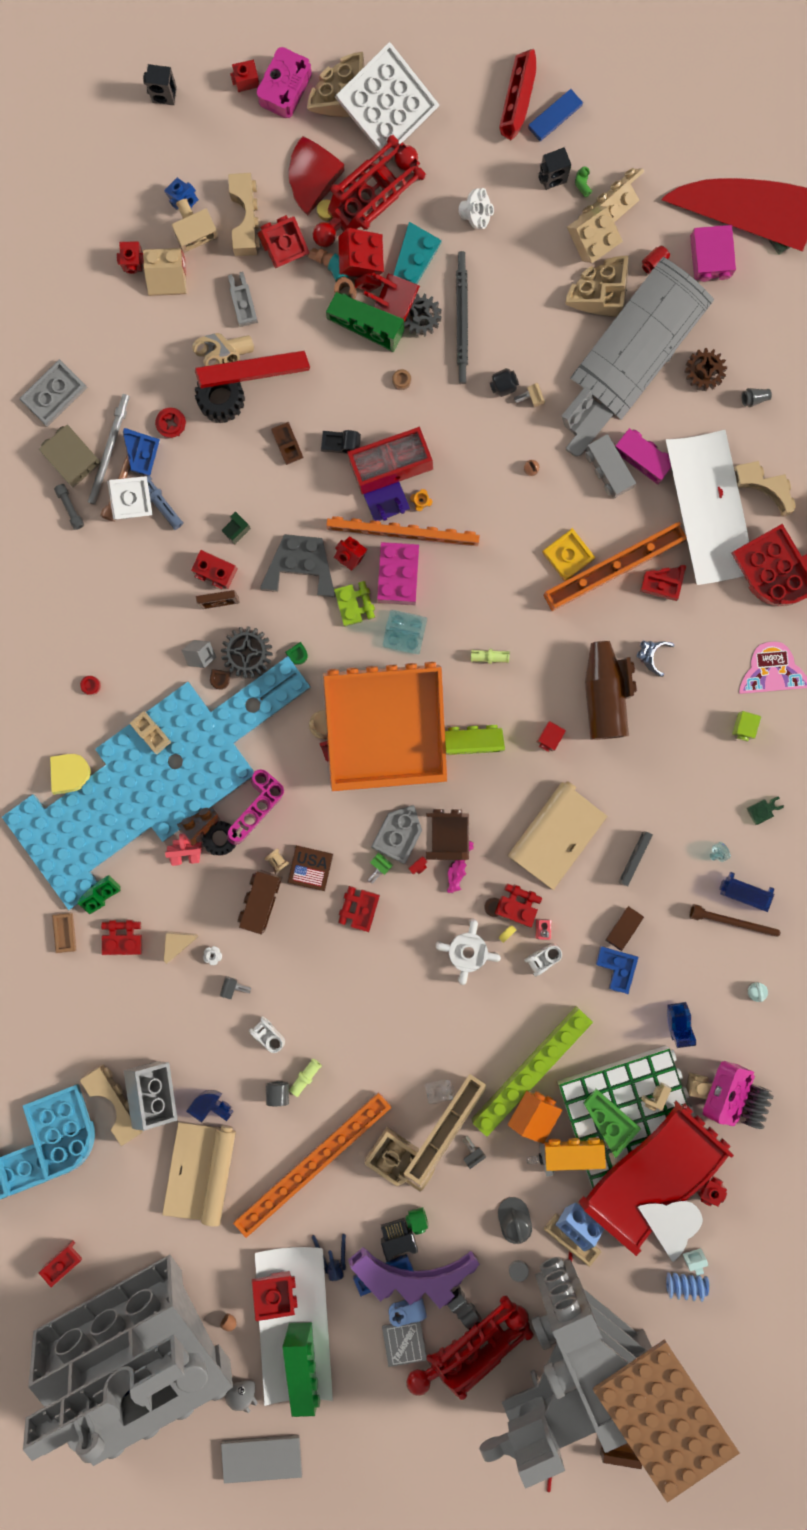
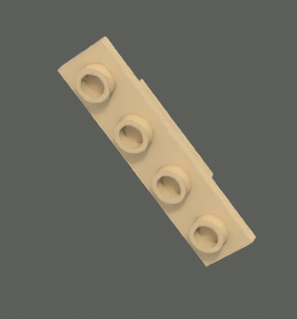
M631 168L626 171L625 177L614 182L608 192L599 195L593 205L584 208L583 213L578 219L596 206L608 207L614 222L617 221L639 201L631 183L644 172L643 168Z

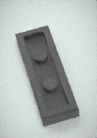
M646 831L642 832L618 881L620 884L628 887L653 834Z

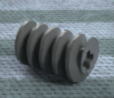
M752 1084L751 1087L755 1092H749V1095L753 1098L746 1100L750 1107L743 1108L748 1114H741L746 1119V1121H741V1123L756 1129H764L765 1126L761 1122H766L767 1118L762 1114L769 1113V1110L765 1107H770L771 1103L767 1099H773L774 1096L770 1093L772 1091Z

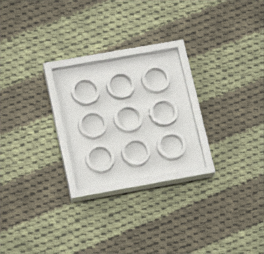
M390 42L335 96L336 100L378 151L388 144L387 138L390 135H394L398 139L399 144H401L440 106ZM390 147L383 155L387 157L394 148Z

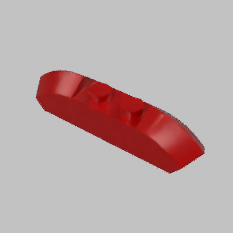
M534 49L515 56L499 126L501 135L510 141L520 132L527 115L536 75V54Z

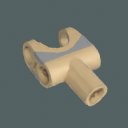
M214 333L196 339L192 345V350L197 356L204 357L203 363L205 366H210L208 362L212 358L216 359L213 365L240 361V355L254 351V344L249 335L226 340L222 334ZM200 344H204V348L197 351V347Z

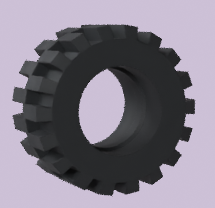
M197 381L198 387H195V399L204 416H207L211 421L215 419L217 423H220V420H223L224 423L228 422V418L234 420L235 414L239 416L241 413L240 408H244L243 401H245L244 391L240 382L200 388ZM218 388H225L231 392L229 399L223 404L210 402V395Z

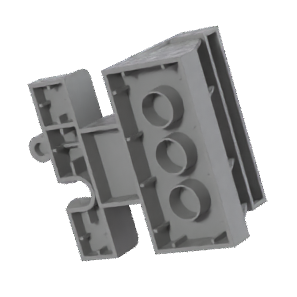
M171 1255L166 1256L33 1331L28 1387L43 1404L44 1408L25 1419L23 1451L33 1461L68 1443L69 1448L75 1451L84 1463H91L95 1466L107 1458L114 1459L118 1457L125 1448L141 1439L152 1438L160 1428L176 1419H186L192 1414L194 1409L210 1400L216 1401L223 1398L233 1388L230 1359L219 1344L213 1345L183 1286L182 1270ZM130 1390V1394L123 1398L126 1392Z
M561 1257L546 1260L540 1265L541 1272L535 1274L547 1315L537 1316L531 1320L543 1350L551 1348V1345L556 1343L548 1363L544 1365V1372L540 1381L535 1370H532L531 1375L534 1387L511 1396L502 1402L509 1420L507 1422L509 1432L489 1438L479 1447L485 1462L495 1461L503 1455H509L516 1459L518 1473L525 1489L564 1472L565 1468L560 1448L593 1433H597L605 1453L627 1444V1441L594 1393L593 1387L652 1348L644 1329L636 1332L582 1287L571 1259L563 1262Z

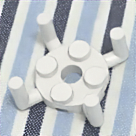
M474 918L469 921L468 933L457 935L450 945L444 944L441 941H437L435 944L437 950L449 952L451 962L457 969L461 970L458 977L461 985L466 984L468 972L481 968L486 960L494 962L501 960L497 952H488L486 943L476 934L478 922ZM466 947H471L474 950V954L470 958H466L463 955V950Z

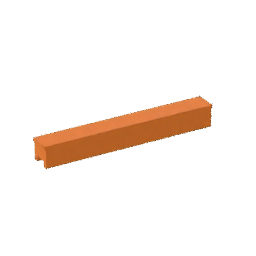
M680 521L547 590L543 596L551 611L685 542L687 537L680 526Z

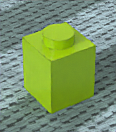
M745 711L738 712L732 734L736 735L737 739L746 742L749 739H755L761 716Z

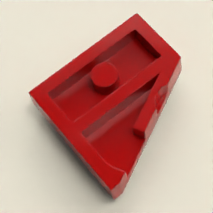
M686 565L670 569L669 567L663 568L659 571H646L640 592L677 601Z

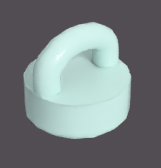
M754 982L748 987V996L753 1001L763 1002L768 996V989L764 984Z

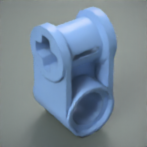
M423 1298L411 1305L406 1300L393 1303L388 1310L389 1320L396 1327L420 1322L427 1318Z

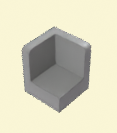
M193 640L182 649L186 662L191 667L205 668L216 658L210 641Z

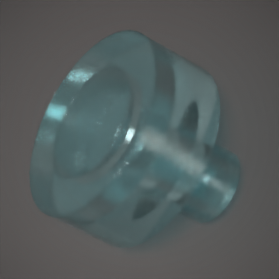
M718 842L712 846L713 853L710 854V858L713 861L718 859L720 862H724L731 857L728 847L723 842Z

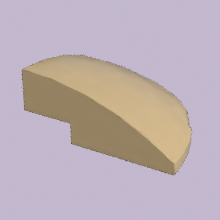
M363 51L340 58L339 64L333 68L328 66L319 75V82L315 88L312 87L309 94L308 111L329 116L350 117L336 100L335 96L365 67Z
M628 255L605 259L604 264L596 268L591 266L581 274V279L576 284H572L565 302L566 305L588 313L617 317L626 303Z

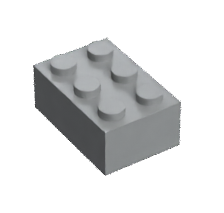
M156 1061L123 1070L132 1129L145 1131L178 1120L169 1062Z

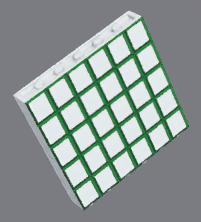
M662 1046L557 1081L575 1138L580 1139V1141H588V1138L596 1137L604 1141L606 1169L586 1170L592 1189L617 1162L639 1146L659 1127L675 1107L674 1102L676 1100L681 1105L685 1103L688 1106L686 1098H689L686 1087H682L680 1080L683 1077L680 1069H676L674 1061H677L673 1049L670 1050L669 1047ZM662 1082L671 1088V1092L663 1110L656 1108V1111H653L644 1106L645 1103L641 1098L644 1095L653 1100V1092L656 1086H660ZM595 1088L641 1128L617 1158L614 1157L583 1103ZM689 1105L688 1107L693 1111L691 1114L695 1116L692 1106Z

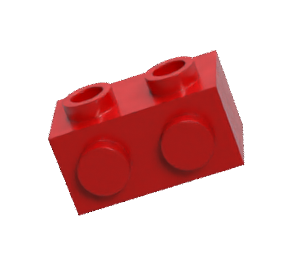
M200 550L191 571L195 574L194 577L203 582L209 580L213 582L212 586L222 590L223 587L229 589L238 568L236 565Z

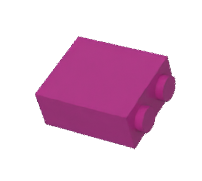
M732 225L694 228L690 235L694 279L706 282L714 278L727 280L732 277L736 271Z

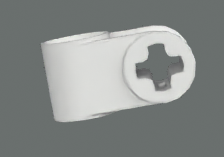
M548 944L541 950L528 956L524 961L530 965L534 971L533 975L536 977L559 962L562 958V951L558 945ZM550 949L558 950V955L555 958L548 956Z
M262 1016L260 1018L261 1021L254 1028H251L249 1032L269 1052L278 1053L285 1045V1038L268 1019ZM271 1039H278L280 1047L274 1048L271 1045Z

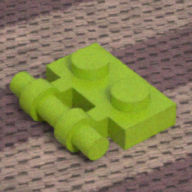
M366 581L358 583L359 591L354 592L353 584L334 589L344 627L363 622L361 614L366 613L368 620L375 618L374 604H371L369 596L371 593L370 589L367 588ZM362 597L364 607L359 608L356 598Z

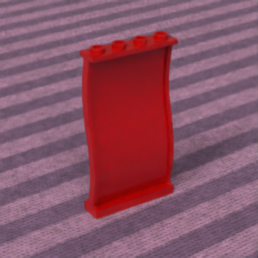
M677 1100L674 1102L675 1107L659 1127L645 1141L617 1162L595 1185L587 1197L583 1196L578 1201L590 1217L635 1256L642 1251L640 1249L641 1245L653 1231L638 1207L645 1204H663L667 1206L674 1202L686 1201L710 1180L729 1156L731 1158L734 1156L729 1150L731 1146L723 1138L719 1140L717 1138L718 1134L711 1127L707 1129L704 1126L706 1123L698 1115L694 1117L691 1114L693 1111L685 1103L681 1105Z

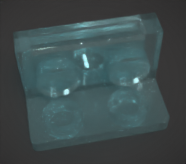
M390 610L385 628L383 647L419 655L427 617Z

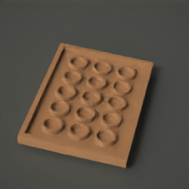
M665 1339L593 1387L594 1393L667 1503L740 1454Z

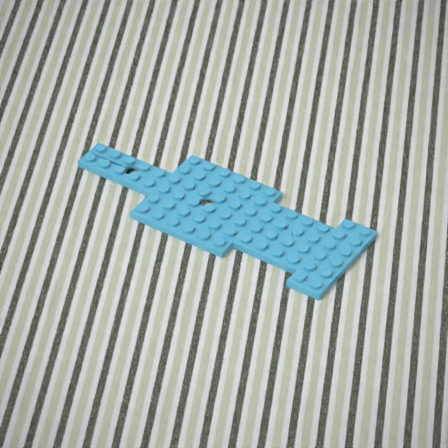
M288 656L212 712L192 685L187 682L146 712L171 741L159 754H155L144 739L129 724L95 749L106 765L92 774L80 790L66 793L46 809L35 794H32L2 816V818L67 909L71 910L78 905L77 901L98 882L90 871L151 827L160 840L164 842L179 831L177 824L182 822L183 819L197 814L203 808L212 807L252 778L254 770L234 743L311 687ZM250 698H256L260 702V709L255 713L248 712L246 709V702ZM173 754H178L183 759L182 766L178 769H172L168 764L169 757Z

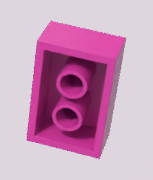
M381 542L378 603L416 605L419 544Z

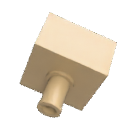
M187 198L176 203L183 219L173 223L172 228L183 253L218 238L217 230L207 208L193 214Z

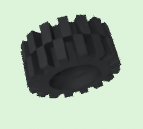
M218 821L205 835L203 834L201 839L203 847L206 848L207 852H210L212 855L221 856L230 853L236 847L228 839L222 846H218L213 842V834L216 831H223L227 835L231 827L230 823ZM233 832V836H232V837H233V838L237 837V836H238L237 833H234V832Z

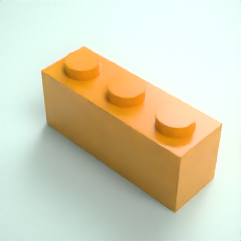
M571 1138L568 1141L561 1142L560 1139L548 1140L549 1142H544L546 1171L606 1169L604 1141L600 1140V1138H588V1141Z

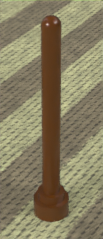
M693 904L690 909L689 917L693 920L698 921L705 918L775 937L781 934L779 929L708 912L697 904Z

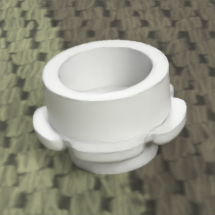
M207 947L204 950L203 960L206 963L216 965L222 959V953H220L218 947Z

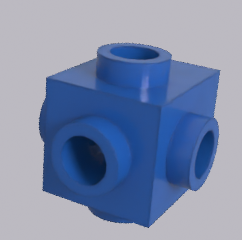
M178 177L164 190L170 199V204L176 210H178L176 203L182 199L187 198L190 208L199 200L195 195V188L189 182L185 183Z

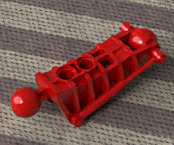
M390 135L387 138L388 144L369 160L363 162L338 185L334 184L330 190L333 196L328 207V214L332 217V220L329 223L321 222L314 227L312 235L315 243L320 247L331 246L336 240V231L340 228L343 232L348 228L358 229L362 227L363 230H367L370 227V223L395 202L399 195L417 179L419 181L423 180L426 177V173L421 167H418L420 162L418 161V153L415 148L405 145L403 142L399 144L398 139L394 135ZM390 147L394 148L387 157L383 155ZM393 157H395L397 166L402 170H406L398 178L386 166ZM379 158V163H373ZM414 172V176L406 182L405 179ZM372 177L377 182L373 187L366 183ZM381 187L383 191L376 195L375 191ZM361 193L369 194L370 199L364 200L361 197ZM347 206H354L356 208V212H349Z
M507 1295L502 1296L500 1299L501 1304L484 1320L478 1322L469 1331H466L458 1340L454 1339L452 1344L445 1348L441 1347L440 1351L426 1356L431 1367L426 1371L416 1369L408 1375L406 1386L409 1392L415 1396L424 1395L429 1391L431 1381L439 1377L460 1400L466 1399L467 1392L500 1364L501 1360L524 1339L531 1340L534 1334L529 1328V1314L527 1310L521 1305L511 1302ZM503 1321L509 1327L506 1331H503L499 1325ZM486 1341H488V1344H486L483 1348L480 1349V1346L483 1345Z

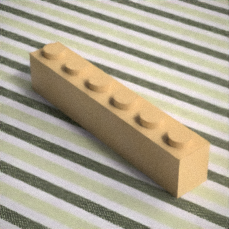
M469 1074L404 1172L406 1179L422 1188L485 1092L486 1084Z

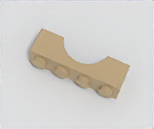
M251 173L228 174L231 201L240 204L246 211L243 222L232 230L234 255H257V248H260V239L256 236V229H259V219L255 217V211H258L257 198L254 199V192H257L256 180H252Z
M103 1064L80 1079V1082L90 1097L102 1096L112 1102L116 1109V1121L111 1131L120 1146H123L143 1131L132 1129L128 1100L124 1098L121 1086L114 1082L111 1070Z

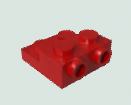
M285 215L277 219V224L271 225V222L262 225L260 227L261 231L257 233L264 251H268L275 269L310 253L295 216L288 218Z
M290 1271L272 1273L269 1277L252 1279L255 1321L295 1315L294 1308H298L297 1297L296 1295L293 1296L292 1289L296 1288L295 1276H291Z

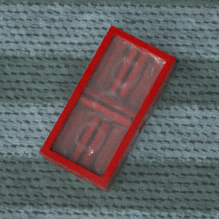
M420 426L347 452L362 495L433 470V460Z

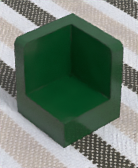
M235 511L230 516L232 520L222 529V532L234 544L251 529L249 524Z

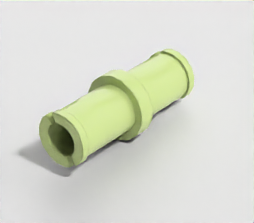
M489 649V651L471 650V662H488V664H492V662L509 663L510 651H492L493 649Z
M312 1059L304 1071H300L299 1077L289 1088V1091L296 1097H299L307 1084H311L312 1078L322 1065L317 1060Z

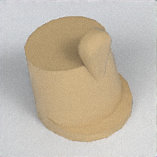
M325 710L314 713L309 721L311 733L319 739H327Z

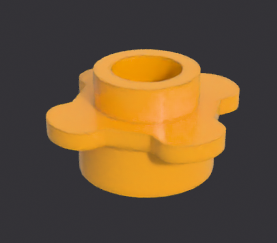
M421 489L410 497L411 502H414L416 506L415 509L419 512L426 506L432 505V499L429 498L425 489Z

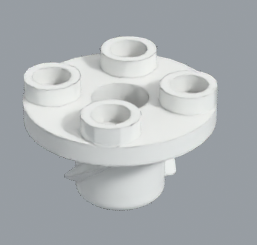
M484 188L473 189L468 199L462 201L458 209L460 217L463 220H469L474 229H485L489 223L490 216L494 213V207L490 204L487 191Z

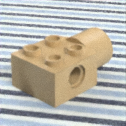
M389 1127L385 1128L365 1158L366 1166L395 1186L406 1182L419 1192L425 1188L435 1170L434 1168L422 1188L406 1179L404 1172L418 1153L419 1148Z

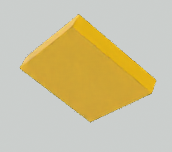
M573 528L542 551L564 582L595 559V556Z

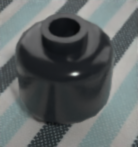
M508 368L492 375V382H490L493 393L497 392L500 397L515 392L517 385H519L514 370L511 371Z

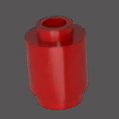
M662 245L655 247L642 260L643 270L650 274L662 257L670 258L669 251Z

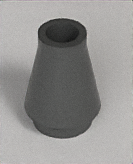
M747 388L741 395L743 405L748 407L755 406L772 398L770 389Z

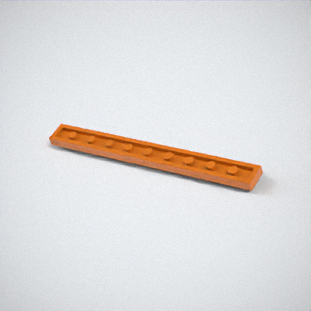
M378 1092L240 1215L233 1224L247 1238L388 1112L392 1106Z

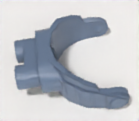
M643 640L640 644L641 651H638L636 657L641 659V662L645 663V666L650 671L663 677L664 673L658 671L654 666V652L660 645L665 644L669 647H674V643L666 641L647 642Z

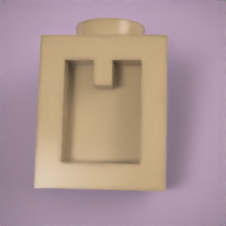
M661 1082L660 1086H656L653 1092V1100L644 1095L641 1099L645 1103L644 1106L653 1111H656V1108L663 1110L671 1088Z

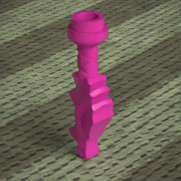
M469 841V851L474 848V842ZM455 860V863L452 862V866H449V888L447 893L462 890L459 885L461 879L466 875L464 871L467 866L465 860Z

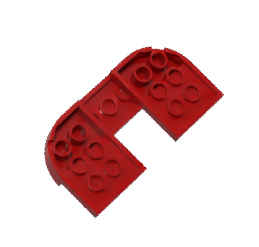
M783 523L731 553L750 585L748 588L761 601L774 606H789L807 598V554L801 556Z

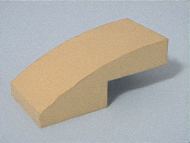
M145 711L130 722V725L155 754H159L171 743L170 739Z

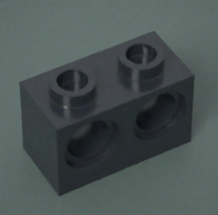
M148 64L147 72H144L143 82L147 86V94L150 95L152 103L175 105L177 86L171 67Z
M565 147L543 155L538 178L540 183L544 184L546 190L567 183L571 162Z

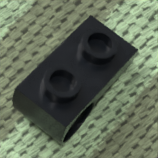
M344 430L343 432L323 431L321 451L348 454L347 452L360 448L361 434L353 430Z

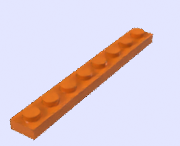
M333 516L332 519L327 518L326 525L327 530L470 546H478L480 535H476V532L473 531L457 533L455 529L438 531L436 527L420 529L417 525H408V527H402L398 523L383 525L380 521L372 520L370 523H365L361 519L356 518L347 521L338 516Z

